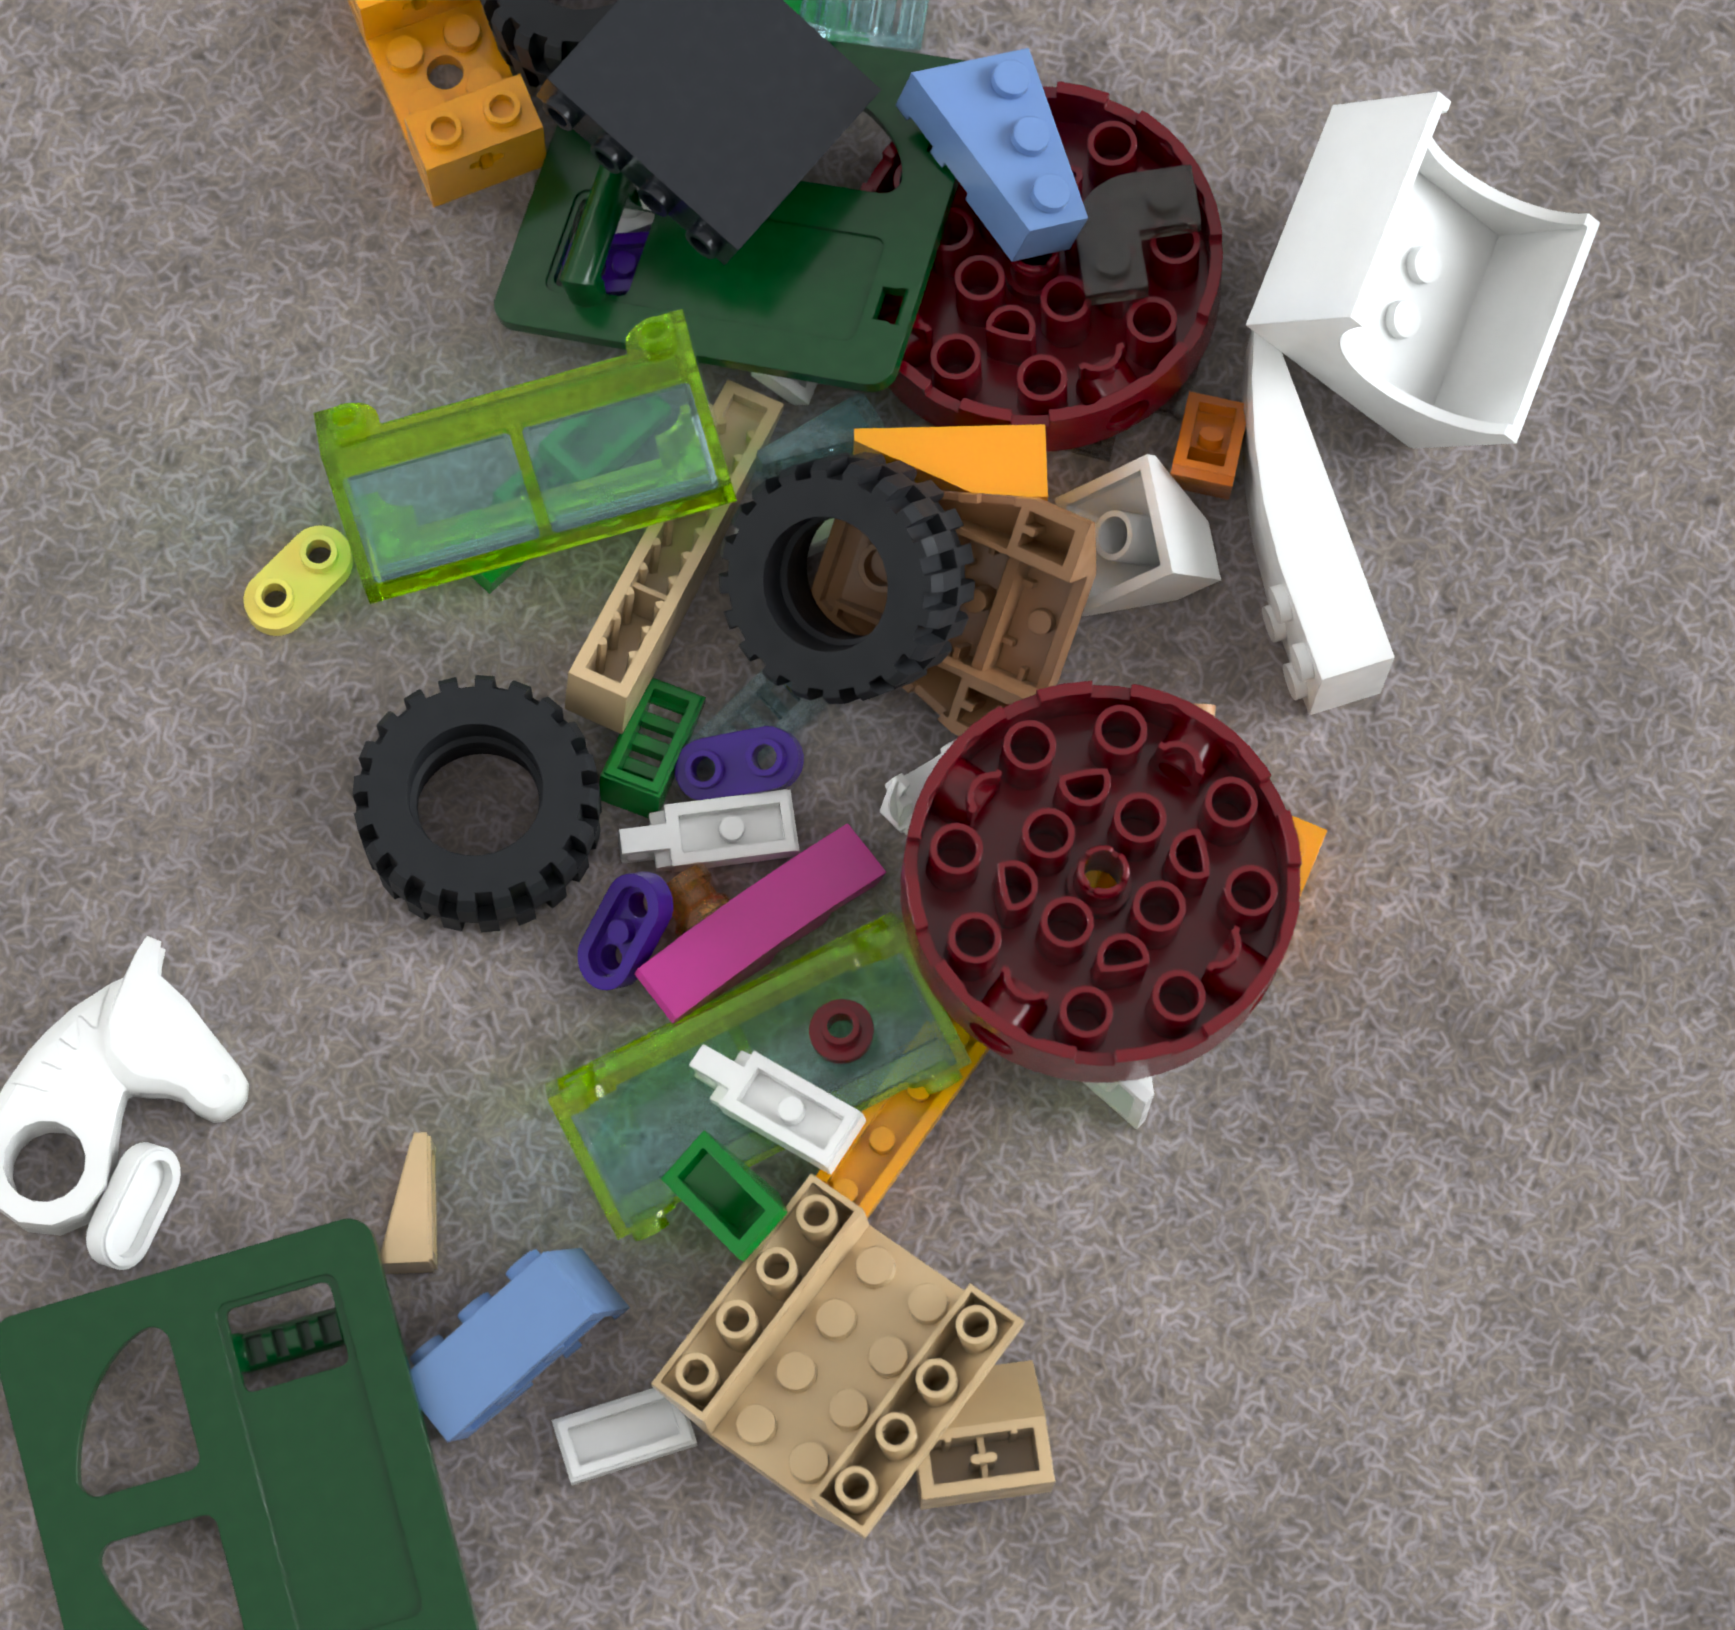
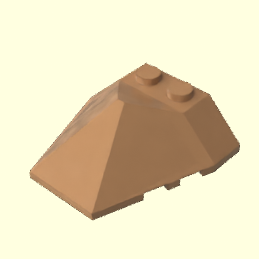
M942 490L944 496L938 503L944 511L955 508L964 524L963 527L956 529L960 544L971 543L974 562L965 565V578L975 580L974 600L961 604L960 611L967 613L969 619L962 635L948 640L951 643L952 651L940 664L927 668V675L913 683L902 686V688L908 693L915 692L940 715L937 720L950 732L960 736L972 724L999 706L1004 708L1016 701L1035 695L1038 689L1057 685L1097 574L1095 522L1037 497ZM834 519L811 592L817 605L827 618L847 632L860 636L871 633L882 617L888 593L887 575L882 558L869 538L853 525L839 519Z

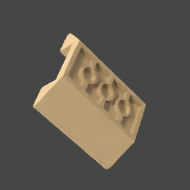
M810 1174L787 1204L786 1209L788 1213L745 1262L742 1263L651 1384L715 1442L820 1517L865 1539L1025 1323L1023 1319L972 1284H969L965 1290L961 1289L869 1225L862 1208L813 1174Z

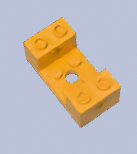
M347 0L433 208L542 167L547 154L542 123L521 74L513 76L509 66L499 52L480 0ZM451 64L463 72V77L455 87L440 89L432 85L428 80L432 70L439 65Z

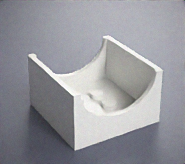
M1440 92L1332 106L1246 326L1408 447L1430 448L1515 444L1521 433L1600 222L1588 213L1559 212L1523 202L1490 187L1458 166L1440 149L1432 138L1440 115L1447 113L1451 103Z

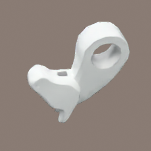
M146 936L136 951L123 978L112 982L74 1006L49 1028L27 1052L0 1092V1212L27 1232L62 1236L90 1223L118 1165L122 1119L128 1099L132 1097L172 1099L185 1103L197 1115L212 1123L225 1122L241 1111L248 1100L249 1083L240 1067L213 1035L190 1003L161 977L166 949L160 947L161 941ZM47 1133H65L80 1140L85 1152L84 1172L77 1186L68 1194L49 1202L32 1201L18 1194L13 1180L14 1163L21 1149L33 1138Z

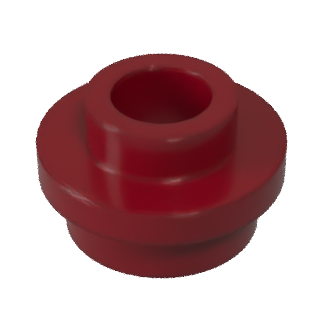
M836 999L829 1001L814 1013L810 1021L809 1036L814 1050L823 1059L832 1063L845 1064L858 1060L867 1053L874 1040V1024L869 1012L861 1004L852 1000ZM837 1021H848L853 1025L851 1033L843 1038L832 1036L829 1030Z

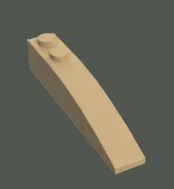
M727 379L568 672L564 709L623 734L710 567L784 409V403Z

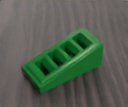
M652 677L623 734H619L602 770L599 781L601 801L648 819L649 813L660 811L675 778V766L680 752L689 744L705 705L706 697ZM650 704L683 715L680 723L647 712ZM643 727L672 738L671 743L667 744L640 734V728ZM631 750L661 761L660 767L658 768L629 757Z

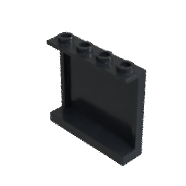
M618 0L549 75L536 96L544 102V112L557 126L566 131L574 129L591 145L590 151L600 165L614 174L621 172L639 188L638 195L650 210L662 217L669 215L687 231L685 233L687 241L699 254L708 259L716 257L725 266L870 104L881 89L783 0Z

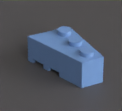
M1029 48L911 72L895 106L906 120L912 118L933 146L930 153L941 167L947 165L968 193L965 200L1009 259L1013 262L1070 249L1088 220V215Z
M582 1248L545 1251L542 1254L537 1249L528 1252L507 1270L506 1276L510 1279V1282L492 1297L489 1292L483 1293L458 1314L457 1317L462 1322V1325L445 1340L441 1335H437L412 1354L409 1360L414 1367L410 1371L420 1407L447 1442L468 1438L533 1386L531 1381L558 1357L563 1355L567 1359L581 1348L582 1344L578 1340L600 1320L608 1316H612L616 1320L630 1308Z

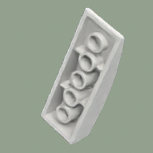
M1251 330L1244 357L1242 402L1244 403L1246 426L1242 440L1244 487L1252 541L1269 604L1262 607V614L1270 639L1273 643L1282 640L1288 656L1289 663L1283 664V672L1292 698L1294 700L1303 698L1308 714L1313 715L1380 694L1395 657L1284 356L1281 351Z

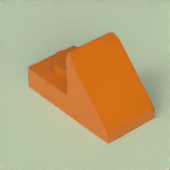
M1189 391L1170 473L1183 490L1222 499H1230L1246 426L1244 403Z

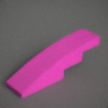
M847 823L769 873L696 924L636 970L635 976L672 1024L766 967L778 952L823 925L832 912L877 885L886 874V871Z

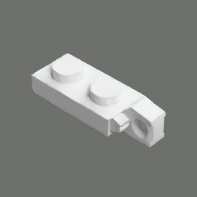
M787 789L664 805V810L649 813V826L618 830V843L622 864L655 860L656 871L672 870V873L790 858L799 854L791 790Z
M702 1044L689 1064V1067L695 1071V1078L715 1089L709 1099L713 1104L721 1108L724 1114L832 1175L866 1122L863 1113L755 1051L750 1055L741 1050L736 1059L732 1061Z

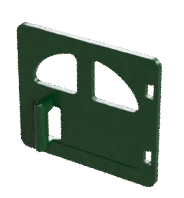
M826 39L881 89L863 111L877 122L896 147L901 159L902 181L896 189L888 193H875L800 181L725 266L716 257L708 259L699 254L685 237L687 231L669 215L662 217L651 210L643 209L634 183L621 172L614 174L600 165L590 151L591 145L574 129L566 131L556 125L494 300V309L500 322L506 328L513 331L853 390L877 392L889 387L898 375L959 185V181L948 166L941 167L930 153L933 146L913 119L906 120L895 105L911 72L966 60ZM585 205L571 248L569 250L565 265L560 276L562 286H558L556 284V281L560 273L564 258L566 256L570 241L572 239L581 210ZM624 208L651 212L655 214L629 291L626 295L622 296L606 294L605 283L601 274ZM886 294L904 296L895 324L878 320Z
M349 1218L337 1220L11 1315L0 1322V1378L64 1630H150L128 1608L112 1585L102 1564L103 1554L108 1546L114 1542L203 1516H210L217 1523L244 1630H480L378 1245L373 1231L366 1224ZM321 1283H326L331 1288L335 1303L333 1308L244 1334L231 1333L228 1314L235 1308ZM150 1328H159L166 1333L171 1344L199 1452V1462L195 1468L183 1473L107 1495L93 1496L84 1489L81 1479L83 1437L93 1399L104 1375L119 1353L139 1334ZM346 1345L348 1362L343 1366L254 1392L249 1391L245 1386L244 1374Z

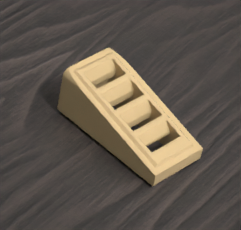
M427 1132L414 1133L409 1144L380 1253L385 1274L434 1273L435 1269H438L436 1147Z

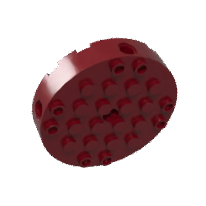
M1057 81V87H1042L1087 212L1088 220L1070 249L1012 262L965 200L968 193L959 183L898 375L888 387L902 403L936 427L1045 424L1046 452L1083 447L1128 430L1163 406L1184 385L1201 360L1216 325L1220 306L1223 265L1222 225L1217 204L1207 179L1186 147L1168 128L1142 110L1138 114L1132 109L1110 100V94L1107 92ZM893 142L884 149L882 160L873 170L867 183H862L860 190L888 193L899 186L902 181V165ZM1031 262H1037L1039 264L1046 265V267L1042 268L1040 265L1029 266L1026 264ZM886 294L878 320L895 324L904 296Z
M1092 681L1063 683L1038 689L1035 695L1016 701L1004 708L999 706L993 709L961 734L938 760L921 790L908 829L901 869L900 901L910 950L931 992L946 1012L968 1034L985 1047L1022 1067L1060 1079L1102 1083L1138 1080L1173 1070L1206 1054L1228 1038L1249 1017L1262 1000L1286 954L1300 911V867L1302 859L1298 835L1290 810L1286 811L1278 791L1270 780L1272 776L1270 771L1253 749L1215 716L1182 698L1142 685L1132 684L1131 688L1111 685H1092ZM1089 871H1103L1109 874L1117 884L1111 888L1096 887L1094 889L1090 886L1085 873Z

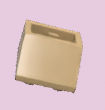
M1033 1360L999 1364L992 1367L915 1471L920 1510L1052 1491L1055 1478L1046 1417Z

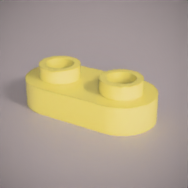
M322 525L306 528L297 534L247 585L244 592V607L251 624L260 632L272 636L286 635L299 628L348 579L353 567V556L345 536L332 527ZM323 547L331 551L330 557L323 563H313L308 559L311 551L316 548ZM273 591H281L286 594V600L278 607H269L264 604L265 597Z

